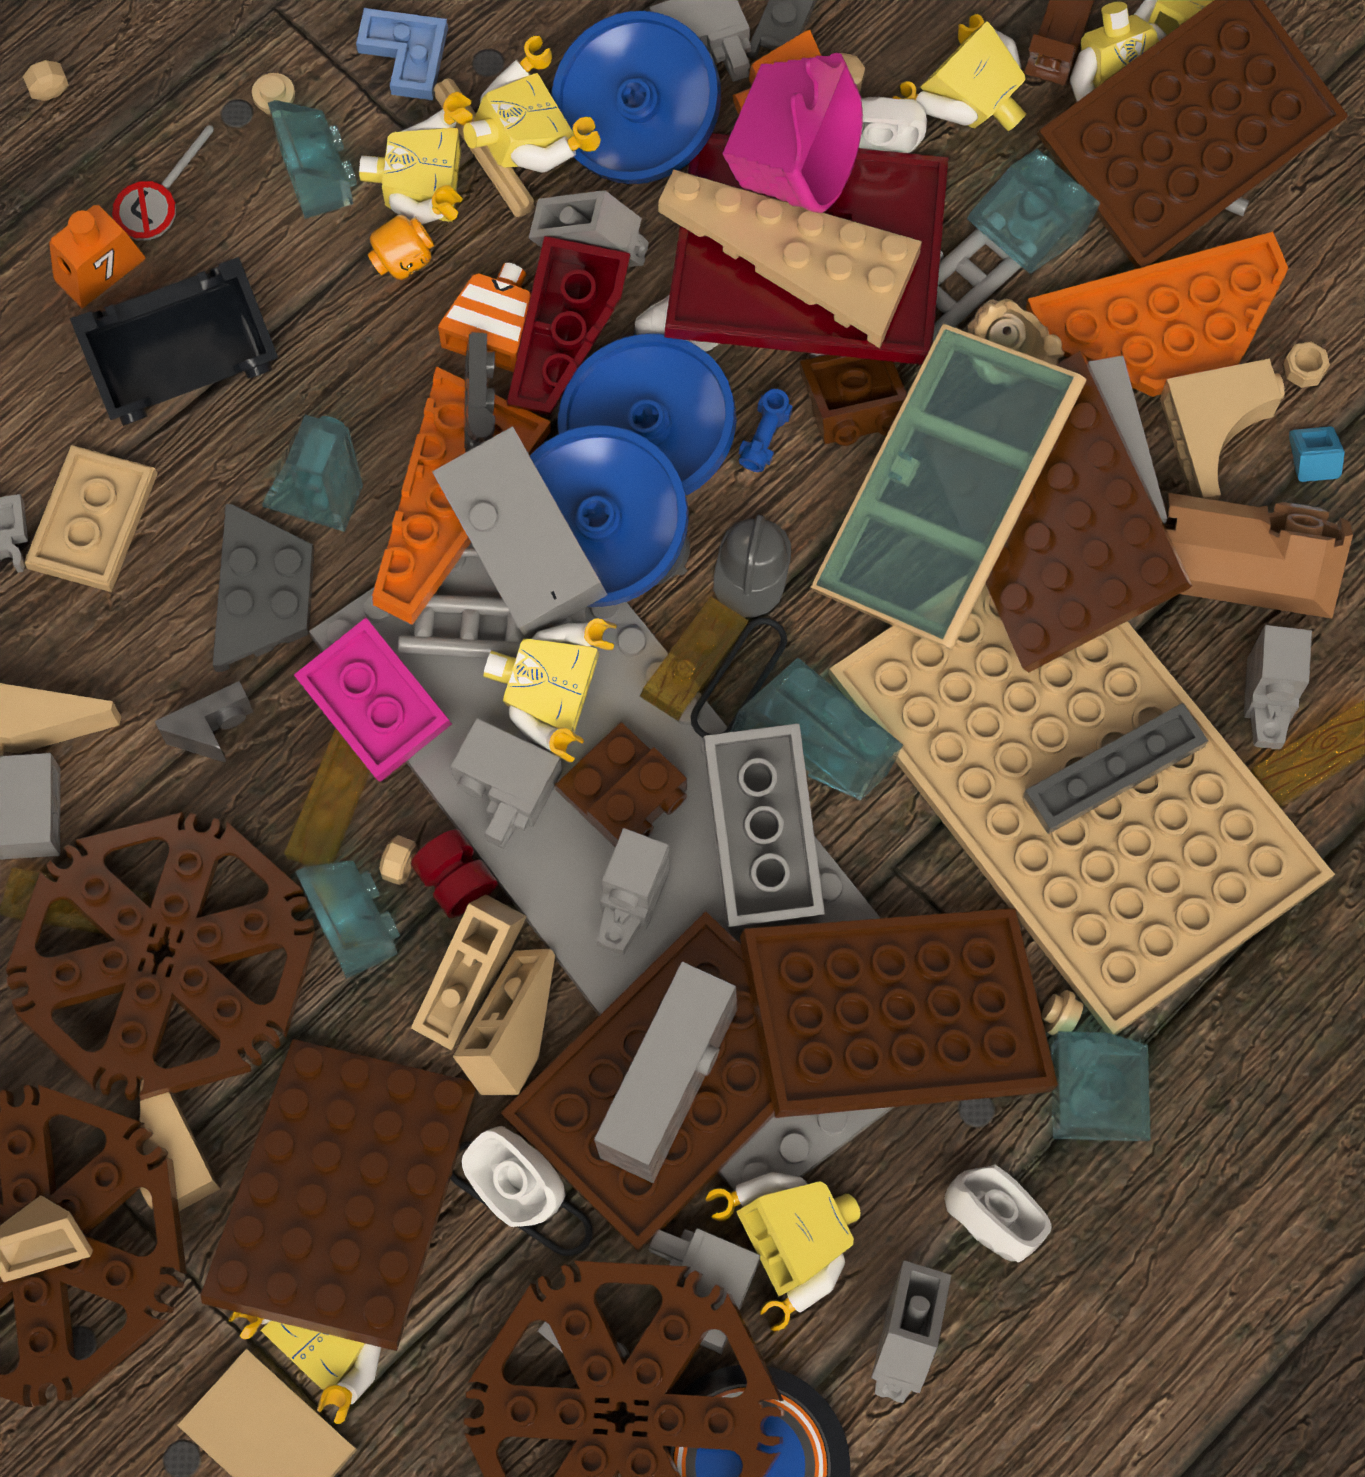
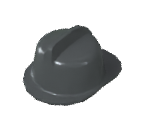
M757 515L755 519H746L735 523L726 531L719 548L714 572V593L723 608L741 618H757L769 613L779 603L785 589L791 559V542L783 529L776 523L765 520L763 515Z

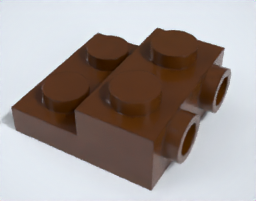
M824 355L800 361L801 376L811 398L813 417L824 444L836 442L841 446H848L855 443L860 436L877 432L887 436L907 396L894 362Z
M620 722L555 784V789L616 847L623 828L648 837L654 829L652 823L663 812L667 815L675 812L687 798L685 793L687 790V778L655 747L650 749Z

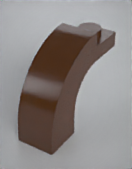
M1049 0L1038 35L1033 34L1028 50L1029 59L1025 68V75L1062 86L1067 85L1081 47V39L1086 32L1096 0Z

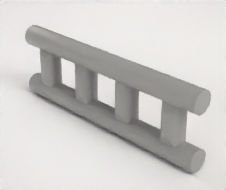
M993 213L940 261L936 307L944 315L935 322L933 342L943 324L955 328L1038 252L1036 245L1028 239L1016 248L999 233L1006 226V221L1001 214ZM985 244L1003 259L988 275L969 260ZM955 271L973 286L958 302L939 287Z
M434 594L415 621L414 636L399 635L398 652L488 658L490 652L495 651L516 658L524 635L518 628L502 598ZM587 607L553 625V627L571 623V621H586ZM435 612L462 614L460 638L432 637ZM480 615L508 617L506 640H479Z

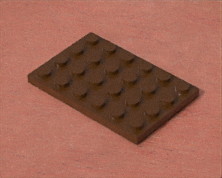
M1214 0L1040 129L1037 136L1135 268L1138 269L1151 265L1345 120L1348 115L1263 0Z
M1081 351L1056 364V366L1082 375L1087 381L986 581V586L1022 669L1028 673L1193 587L1087 358ZM1028 380L952 424L1030 454L1061 391ZM928 436L923 440L965 537L985 545L1021 472Z
M1015 908L747 928L740 935L775 1118L1052 1092L1058 1086Z
M706 911L501 1112L502 1117L534 1149L538 1150L553 1168L638 1253L775 1116L742 945ZM681 962H684L735 985L738 1010L719 1047L720 1051L708 1076H705L654 1183H651L601 1159L594 1139Z
M292 1039L201 1292L202 1304L397 1351L477 1095V1089L469 1080Z

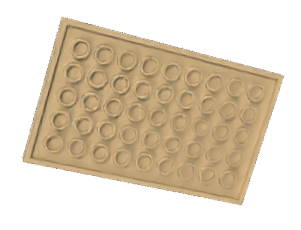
M969 575L912 613L944 626ZM985 583L952 650L943 649L935 643L892 626L829 668L828 675L1007 906L1010 909H1016L1018 920L1110 1038L1114 1037L1322 887L1335 875L1128 621L1028 673L1022 669ZM1184 703L1208 739V743L1204 748L1054 832L1047 834L1023 797L1026 789L1179 704Z

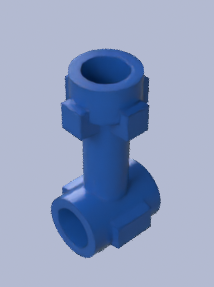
M771 389L764 395H761L758 402V412L762 414L760 423L752 441H742L739 448V454L741 455L739 463L744 468L753 472H762L766 464L770 465L774 452L769 450L768 447L775 430L789 422L792 415L793 406L789 404L786 392L779 389Z

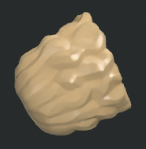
M1007 298L1001 301L992 299L984 303L976 312L975 319L968 325V333L1053 365L1058 364V359L1065 354L1062 350V341L1058 336L1050 335L1048 328L1033 313L1022 310L1017 303ZM1008 326L1009 332L1003 334V328ZM969 357L979 377L991 385H1001L1004 388H1008V390H1012L1030 380Z

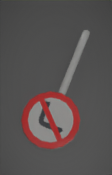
M212 125L205 127L161 184L153 181H139L127 186L118 194L113 203L112 217L131 239L137 241L151 240L161 236L171 227L176 217V204L168 189L213 133L214 128Z

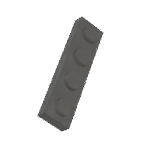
M1181 703L1026 789L1023 797L1047 834H1050L1204 748L1208 743V739L1184 703Z

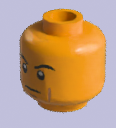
M400 214L371 233L370 243L374 250L367 255L381 276L389 272L397 280H403L430 262V249L435 245L416 216L410 220L407 216Z

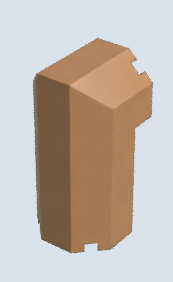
M1174 493L1167 494V504L1164 503L1167 521L1164 526L1193 586L1180 594L1333 618L1353 537L1349 521L1340 517L1338 525L1328 521L1330 512L1319 507L1294 503H1276L1274 512L1269 513L1267 506L1255 507Z

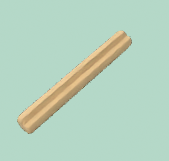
M446 78L434 86L435 98L442 108L450 94L453 92L462 93L454 80ZM471 106L465 107L466 110L472 113V122H474L476 113ZM456 122L455 127L458 128L460 135L464 139V126ZM487 145L473 149L470 148L514 216L520 218L532 212L535 208L534 199L514 169L498 165Z

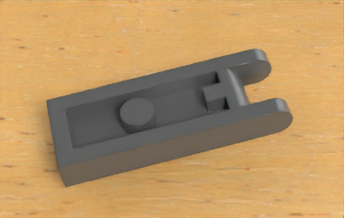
M769 0L750 42L751 52L747 53V57L756 59L761 46L775 50L803 33L817 0Z

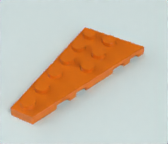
M437 366L433 376L431 393L429 398H427L424 408V418L420 432L415 440L401 490L402 496L398 511L394 515L391 536L387 549L384 551L372 594L374 606L413 625L459 561L464 550L471 544L470 539L432 472L466 453V448H464L465 380ZM495 395L493 411L495 431L493 437L513 426L530 456L542 445L551 432V421L528 410L507 406V400Z

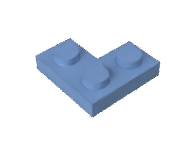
M364 8L356 41L357 51L361 54L396 58L390 82L391 95L433 100L434 86L437 83L448 31L447 19Z

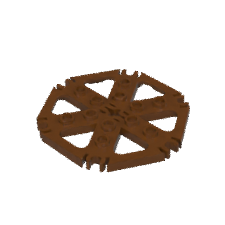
M183 812L75 840L77 847L87 855L81 857L80 852L70 845L64 848L67 857L73 862L69 868L59 869L51 861L46 864L49 874L55 882L47 879L40 871L6 968L8 975L7 983L11 990L25 987L29 990L25 996L13 999L12 1004L18 1019L94 1092L100 1076V1089L102 1094L109 1096L113 1083L118 1080L127 1081L128 1085L125 1089V1096L129 1101H133L137 1097L139 1083H141V1080H144L143 1089L139 1094L141 1101L167 1092L173 1094L241 1075L252 1070L250 1064L243 1061L240 1055L245 1054L247 1060L254 1065L259 1066L262 1063L261 1055L254 1049L257 1042L268 1041L276 1049L280 1046L277 1032L271 1027L280 1031L285 1038L287 1037L316 940L314 923L312 919L304 921L293 919L296 913L309 909L303 889L228 822L222 837L220 821L216 818L213 819L208 831L203 833L197 832L195 830L198 824L196 814L190 813L184 823L185 830H180L185 820ZM152 840H161L169 846V853L151 908H149L105 867L104 862L106 856L114 850ZM234 856L238 858L268 886L266 897L259 902L201 917L221 857ZM58 900H67L110 940L107 943L51 958L42 957L36 952V945L48 910ZM156 927L154 936L151 937L153 928ZM168 939L170 953L174 956L173 958L165 957L162 964L159 963L157 969L155 957L151 951H160L162 945H165ZM280 948L284 949L287 954V960L276 996L270 1003L265 1005L253 1003L214 967ZM123 991L107 1041L98 1051L88 1052L83 1050L52 1019L53 1011L56 1009ZM175 1000L221 1044L218 1052L211 1057L166 1069L157 1066L155 1059Z
M31 1085L24 1086L25 1100L18 1107L14 1105L13 1092L7 1090L0 1091V1108L2 1109L0 1111V1178L3 1204L0 1203V1225L41 1195L71 1213L93 1252L88 1258L11 1281L3 1282L0 1277V1308L12 1298L14 1300L20 1357L19 1364L12 1373L7 1375L0 1374V1397L25 1407L46 1406L47 1399L45 1394L51 1384H54L57 1389L58 1401H71L72 1398H80L168 1322L167 1320L158 1319L150 1312L152 1309L161 1313H173L175 1307L165 1304L161 1300V1290L166 1285L183 1288L184 1282L179 1277L166 1274L167 1269L173 1268L180 1273L187 1274L173 1160L166 1158L168 1152L160 1146L155 1148L150 1154H144L143 1144L154 1134L151 1129L145 1127L137 1129L145 1123L38 1085L39 1091ZM57 1115H65L100 1128L105 1133L106 1145L99 1155L56 1190L49 1120ZM162 1162L161 1165H159V1166L156 1167V1168H153V1166L158 1165V1164H160V1163ZM141 1187L146 1188L150 1192L157 1236V1244L152 1253L147 1256H139L86 1236ZM67 1284L122 1305L127 1313L125 1326L89 1358L84 1360L75 1358Z
M574 1261L579 1268L581 1281H579L578 1274L571 1265L564 1264L560 1266L566 1279L564 1286L559 1290H555L548 1277L542 1276L538 1278V1286L546 1296L543 1300L538 1294L536 1284L531 1283L468 1381V1383L480 1382L488 1385L487 1391L472 1389L466 1392V1398L482 1401L484 1412L479 1418H464V1425L471 1428L484 1427L485 1433L479 1435L464 1433L484 1477H507L498 1456V1448L501 1442L508 1437L575 1440V1444L554 1477H617L619 1473L621 1477H681L667 1446L731 1450L740 1456L743 1463L742 1472L739 1477H766L781 1452L768 1453L760 1449L761 1444L777 1446L783 1443V1437L769 1436L765 1432L764 1422L770 1416H784V1410L771 1406L763 1408L762 1402L770 1399L784 1400L731 1294L727 1293L724 1303L717 1310L714 1308V1305L719 1303L723 1297V1287L716 1284L708 1296L700 1297L698 1295L696 1286L703 1276L699 1271L694 1270L685 1279L684 1288L681 1287L684 1274L691 1268L688 1266ZM606 1283L653 1285L662 1295L660 1309L627 1361L595 1297L597 1290ZM543 1320L550 1325L580 1389L514 1385L505 1378L504 1365L531 1323ZM713 1329L722 1331L726 1335L745 1373L747 1385L744 1392L734 1398L669 1394L708 1331ZM597 1398H610L609 1403H597ZM638 1400L649 1401V1406L638 1405ZM621 1402L627 1403L626 1408L628 1412L635 1413L636 1416H648V1421H635L634 1423L626 1424L625 1432H620L619 1423L611 1422V1419L598 1418V1413L611 1414L612 1411H619ZM595 1429H608L607 1434H595ZM636 1432H647V1437L636 1436Z

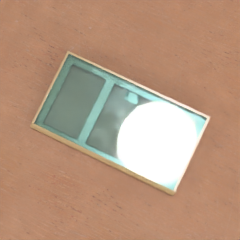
M943 324L811 588L821 595L935 643L943 649L952 650L1087 379L1078 373Z

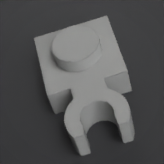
M20 494L0 497V562L7 557L13 558V565L17 572H23L25 568L24 558L15 544L28 542L24 500Z

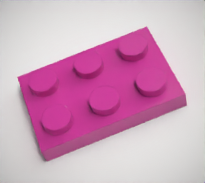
M364 618L294 674L296 679L379 782L452 725L450 720L367 618Z

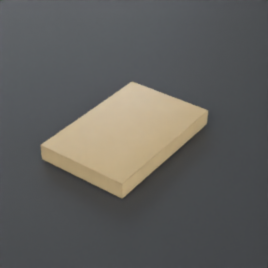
M71 445L24 561L27 569L112 592L158 475L156 469L151 466Z
M247 1349L177 1425L232 1477H334L357 1451L355 1447Z

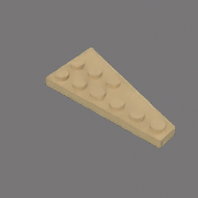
M673 170L659 198V213L698 237L708 236L723 245V252L734 259L741 256L755 265V272L808 305L818 304L835 314L834 321L846 328L853 325L868 335L867 341L878 348L881 347L919 257L922 241L826 213H816L803 207L791 206L788 202L677 170Z

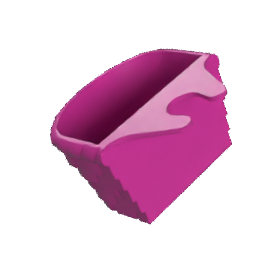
M833 53L830 56L802 58L801 60H788V62L760 65L723 151L725 160L729 163L731 171L742 188L776 197L781 201H787L791 206L803 207L816 213H823L840 197L854 167L863 124L862 98L842 54Z

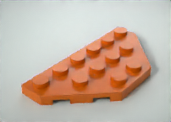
M1269 232L1032 297L1027 300L1026 309L1033 313L1048 328L1050 335L1054 334L1061 339L1062 350L1065 352L1064 356L1069 358L1079 351L1087 358V361L1124 356L1132 388L1154 397L1162 394L1166 380L1169 378L1239 365L1286 276L1288 266L1274 233Z

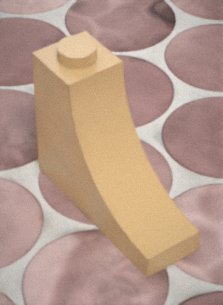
M1270 358L1166 380L1160 401L1189 496L1218 501L1221 496L1218 484L1220 452L1241 430L1261 420L1274 417L1281 399L1284 398L1285 391L1282 377L1279 373L1274 374Z

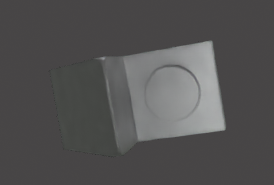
M240 681L156 720L155 723L167 745L226 762L213 731L219 728L230 729L239 725L245 720L246 715L253 713V710Z

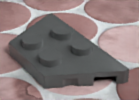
M226 504L213 655L215 672L226 671L230 669L228 664L254 654L255 657L272 651L280 643H291L309 635L315 554L313 544L233 504Z

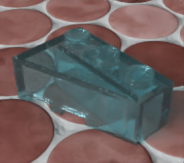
M305 414L280 459L261 506L345 532L363 487L349 427H346L341 421L330 416H321L319 419Z
M799 658L795 659L740 709L731 732L800 724L805 769L809 771L808 776L860 801L889 774L903 747L902 743Z

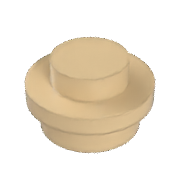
M269 73L261 76L254 83L252 97L259 109L270 115H279L290 108L295 98V89L292 81L285 75Z
M1065 990L1059 996L1053 994L1049 998L1041 1014L1042 1020L1046 1021L1045 1032L1050 1035L1059 1033L1066 1037L1073 1031L1083 1011V1003L1075 999V993Z

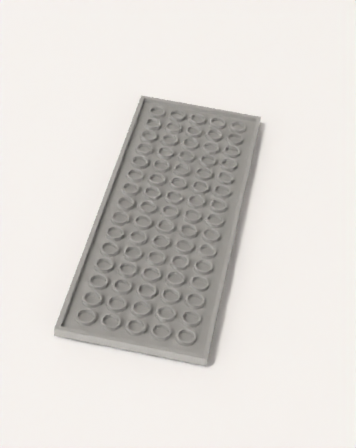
M472 543L469 545L468 548H474ZM461 557L435 593L502 598L480 557ZM374 588L309 631L311 638L323 652L364 618H367L450 720L451 726L408 759L406 763L455 828L462 832L474 848L477 857L485 863L520 913L527 916L525 920L547 949H551L554 952L557 962L598 1016L705 911L740 944V935L747 928L880 918L814 836L824 915L732 927L727 926L703 738L694 731L690 718L694 706L702 695L693 685L684 703L680 706L689 690L691 681L687 677L684 679L686 676L684 673L681 675L677 674L679 666L673 673L672 677L674 680L671 679V674L677 666L674 662L669 668L656 703L652 704L659 692L665 672L673 659L627 602L605 607H587L586 621H571V623H589L591 620L599 618L614 623L617 627L616 629H606L602 636L603 641L614 644L612 650L608 651L595 646H588L598 649L599 658L575 730V734L583 738L584 742L583 744L578 741L569 743L566 753L575 759L573 762H567L560 757L563 772L558 779L559 781L620 722L650 749L655 747L687 778V790L685 791L687 798L682 805L670 815L663 812L652 823L654 829L648 837L669 845L670 872L647 929L640 928L624 955L597 945L598 933L603 917L600 902L604 894L602 879L615 847L569 804L554 787L534 826L528 825L525 831L516 827L505 848L502 849L488 842L485 837V832L493 818L486 811L490 803L489 797L483 794L481 798H476L457 787L458 781L454 779L450 766L476 718L529 742L510 720L509 706L503 702L508 684L483 677L488 658L399 653V635L414 636L415 622L411 625L374 606L372 600ZM435 612L432 637L460 638L462 614ZM480 615L478 639L505 641L508 617ZM677 696L672 706L666 713L665 710L668 708L672 700ZM706 701L697 716L698 724L707 733L720 734L728 727ZM535 745V746H537V747H539V748H541V749H543V750H545V751H548V752L554 754V753H553L552 751H550V750H547V749L542 748V747H540V746H538V745ZM894 1107L775 1118L774 1116L718 1174L732 1192L736 1191V1185L770 1172L803 1177Z

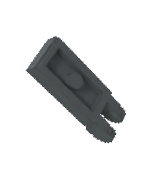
M471 332L468 338L465 357V452L493 438L495 431V416L493 415L495 390L494 388H487V378L493 379L495 352L487 351V333Z

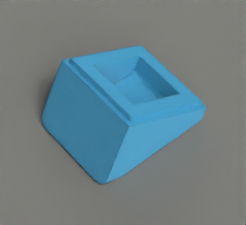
M1334 427L1290 430V444L1295 472L1299 481L1329 480L1341 477L1345 451Z

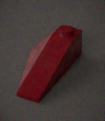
M544 236L507 406L551 415L565 388L582 364L622 298L631 257L630 253Z

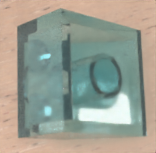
M279 100L268 102L278 146L304 219L354 204L350 187L357 185L350 161L342 162L338 151L344 150V146L337 125L329 127L322 110Z
M1036 149L1008 168L970 212L967 220L1031 274L1082 239L1100 202L1088 193L1083 186L1060 169L1050 158Z
M353 860L309 866L295 871L346 979L398 954L393 939L400 937V934L390 913L386 911L379 914L372 900L380 896L369 871L360 874Z
M1059 1031L1051 1044V1058L1058 1086L1052 1091L1053 1139L1150 1141L1148 1045L1110 1033Z

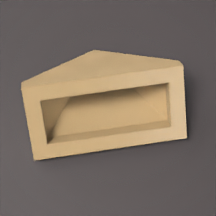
M41 1195L0 1225V1277L3 1282L88 1258L93 1252L71 1213Z

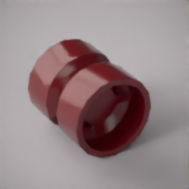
M459 829L447 831L428 842L416 853L410 863L412 869L426 887H435L433 897L448 918H456L463 915L469 903L484 895L490 896L498 885L496 878L482 860H473L475 850Z

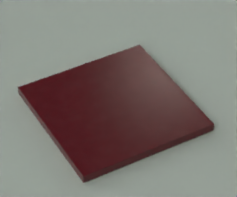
M712 133L703 149L689 163L688 174L745 190L739 185V181L736 180L729 167V163L723 156V151L730 135ZM858 148L854 167L840 197L830 208L823 212L922 241L919 257L880 348L867 341L868 335L853 325L846 328L834 321L835 314L818 304L808 305L755 272V265L741 256L737 259L732 258L723 252V245L708 236L698 237L682 226L679 229L664 338L922 365L933 344L949 157Z

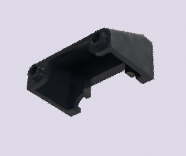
M239 257L218 264V267L209 270L210 273L206 274L205 271H202L185 280L114 306L112 304L104 307L106 311L101 312L99 310L93 313L89 311L70 318L111 421L120 418L124 426L148 417L145 408L242 372H245L247 379L272 371L270 362L278 359V355Z

